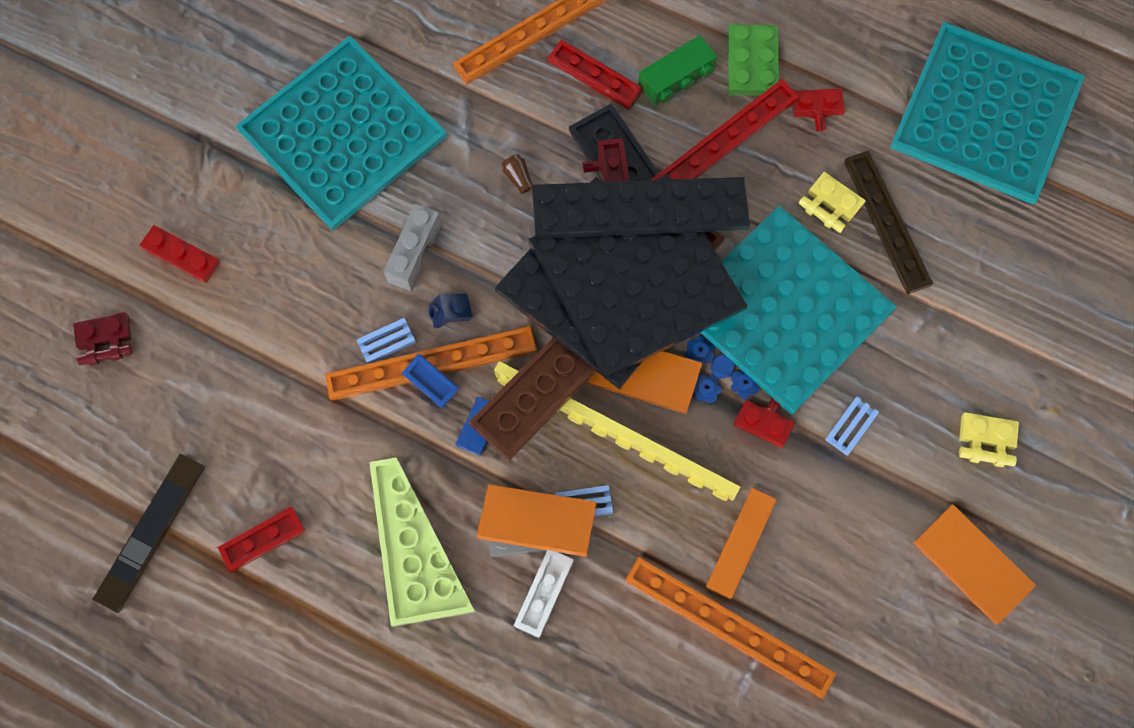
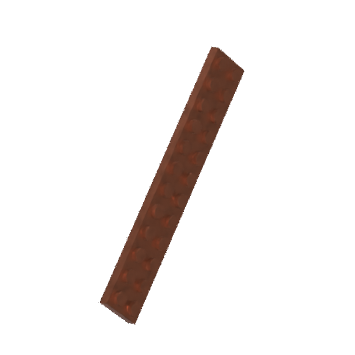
M717 231L704 232L715 251L723 243L724 237ZM553 337L469 421V426L510 461L596 371Z

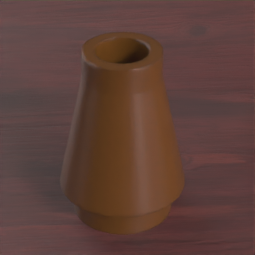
M516 154L502 162L504 168L502 171L518 188L521 194L532 189L533 184L524 158Z

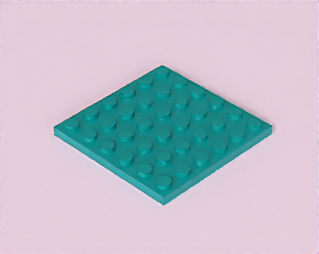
M943 22L890 148L1034 205L1038 201L1085 75Z
M348 36L235 125L237 131L332 231L448 137L447 132L351 36Z
M779 205L721 261L747 303V309L700 333L786 411L793 415L894 312L897 306Z

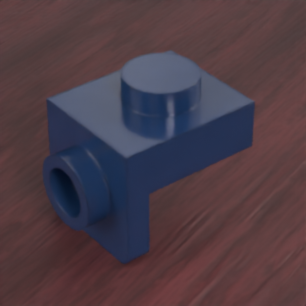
M467 293L439 294L429 304L428 313L433 321L434 328H441L446 322H464L473 318Z

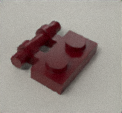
M126 312L73 323L76 348L80 351L87 349L86 354L77 355L78 365L89 364L93 366L103 360L113 359L115 361L123 359V356L133 354L130 344L122 345V341L132 339L129 315ZM111 344L109 349H98L99 346Z

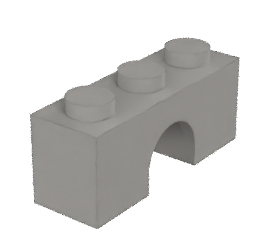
M414 204L383 271L388 283L412 291L422 269L421 258L427 245L432 247L442 226L439 212Z

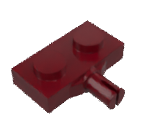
M623 138L598 141V161L582 162L583 173L599 171L603 182L630 181Z

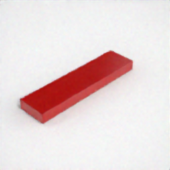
M562 39L547 57L548 62L628 110L631 109L643 92V87Z

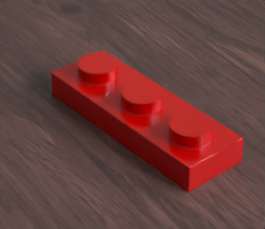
M154 224L139 245L148 253L204 283H207L220 264L217 258Z
M291 506L217 548L228 571L232 573L305 533L306 530L295 509Z

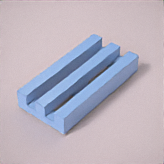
M405 318L357 339L367 364L376 362L416 343ZM403 328L402 330H400V331H398V332H396V333H394V334H391V335H389V336H387V337H385V338H383V339H380V340H378V341H376V342H374V343H372V344H369V343H371V342H373V341H375V340H377V339H379V338H382V337H384V336H386V335H388V334H390V333H393V332H395V331H397V330ZM405 335L408 337L372 355L368 353Z
M859 397L854 399L825 439L847 456L879 413L876 409H871L869 404L861 402ZM857 406L861 410L838 441L835 440L834 436ZM867 413L869 417L847 447L842 445L862 416Z
M609 485L555 493V495L570 498L604 493V497L585 500L595 501L597 504L606 503L605 508L596 509L595 516L613 514Z

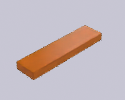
M751 488L705 588L729 600L732 599L777 499Z

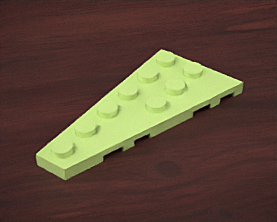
M391 458L369 462L391 626L474 613L475 610L398 459Z

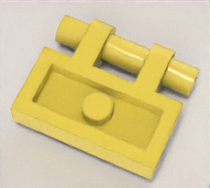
M823 172L808 191V195L813 197L814 200L811 201L806 196H803L798 204L806 209L805 212L810 216L814 215L822 220L824 226L828 229L833 228L841 233L846 225L839 220L840 217L850 223L866 200L826 172ZM823 204L825 207L833 211V213H828L820 206Z
M963 413L959 441L969 442L970 448L960 447L959 457L967 458L969 462L974 463L984 461L993 463L997 467H1004V465L1014 467L1017 457L1007 455L1005 450L1017 448L1019 422ZM981 445L994 447V452L982 450Z

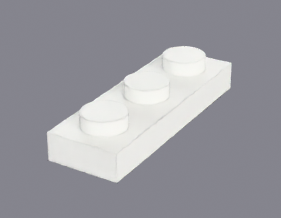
M547 550L514 623V627L540 638L574 559L558 552Z

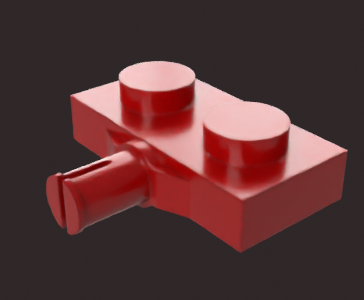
M842 88L794 90L799 95V98L792 105L793 117L814 118L817 132L820 131V128L821 132L826 130V117L844 114L845 106Z
M772 398L767 408L746 400L734 421V426L783 449L794 428L795 422L777 413L780 404Z

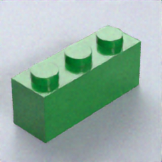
M699 35L639 72L638 85L643 87V92L654 106L661 102L666 103L682 89H689L698 79L710 76L715 71L717 55L702 36Z

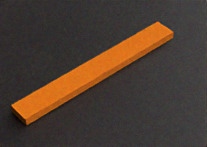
M557 0L453 62V68L465 84L468 85L607 0Z
M522 327L326 373L325 378L329 399L334 401L410 383L411 381L401 373L418 353L443 374L537 353L532 327Z
M641 557L637 558L624 581L821 699H824L837 674Z

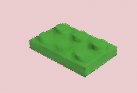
M729 24L728 95H761L779 81L778 25Z

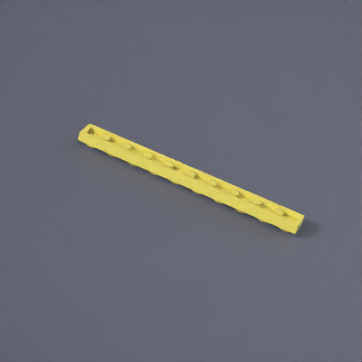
M500 361L494 369L495 375L498 378L497 381L503 386L519 372ZM571 398L560 409V411L568 414L567 418L578 425L585 423L592 427L591 431L604 438L608 435L616 439L615 443L626 450L633 448L639 451L641 458L651 463H654L656 460L664 464L663 468L671 474L678 475L681 473L689 477V483L699 488H703V486L713 490L712 494L721 500L727 501L728 498L734 500L740 489V486Z

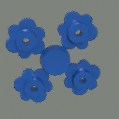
M699 336L695 341L687 343L688 350L685 352V357L701 362L702 365L703 363H711V371L714 374L707 377L703 374L699 375L693 392L696 394L695 398L697 401L705 400L709 404L714 403L717 395L722 390L718 385V378H728L730 376L733 382L731 390L738 392L740 398L747 399L751 394L755 395L758 393V384L743 371L734 372V363L726 355H720L714 359L712 352L714 345L708 343L705 337Z

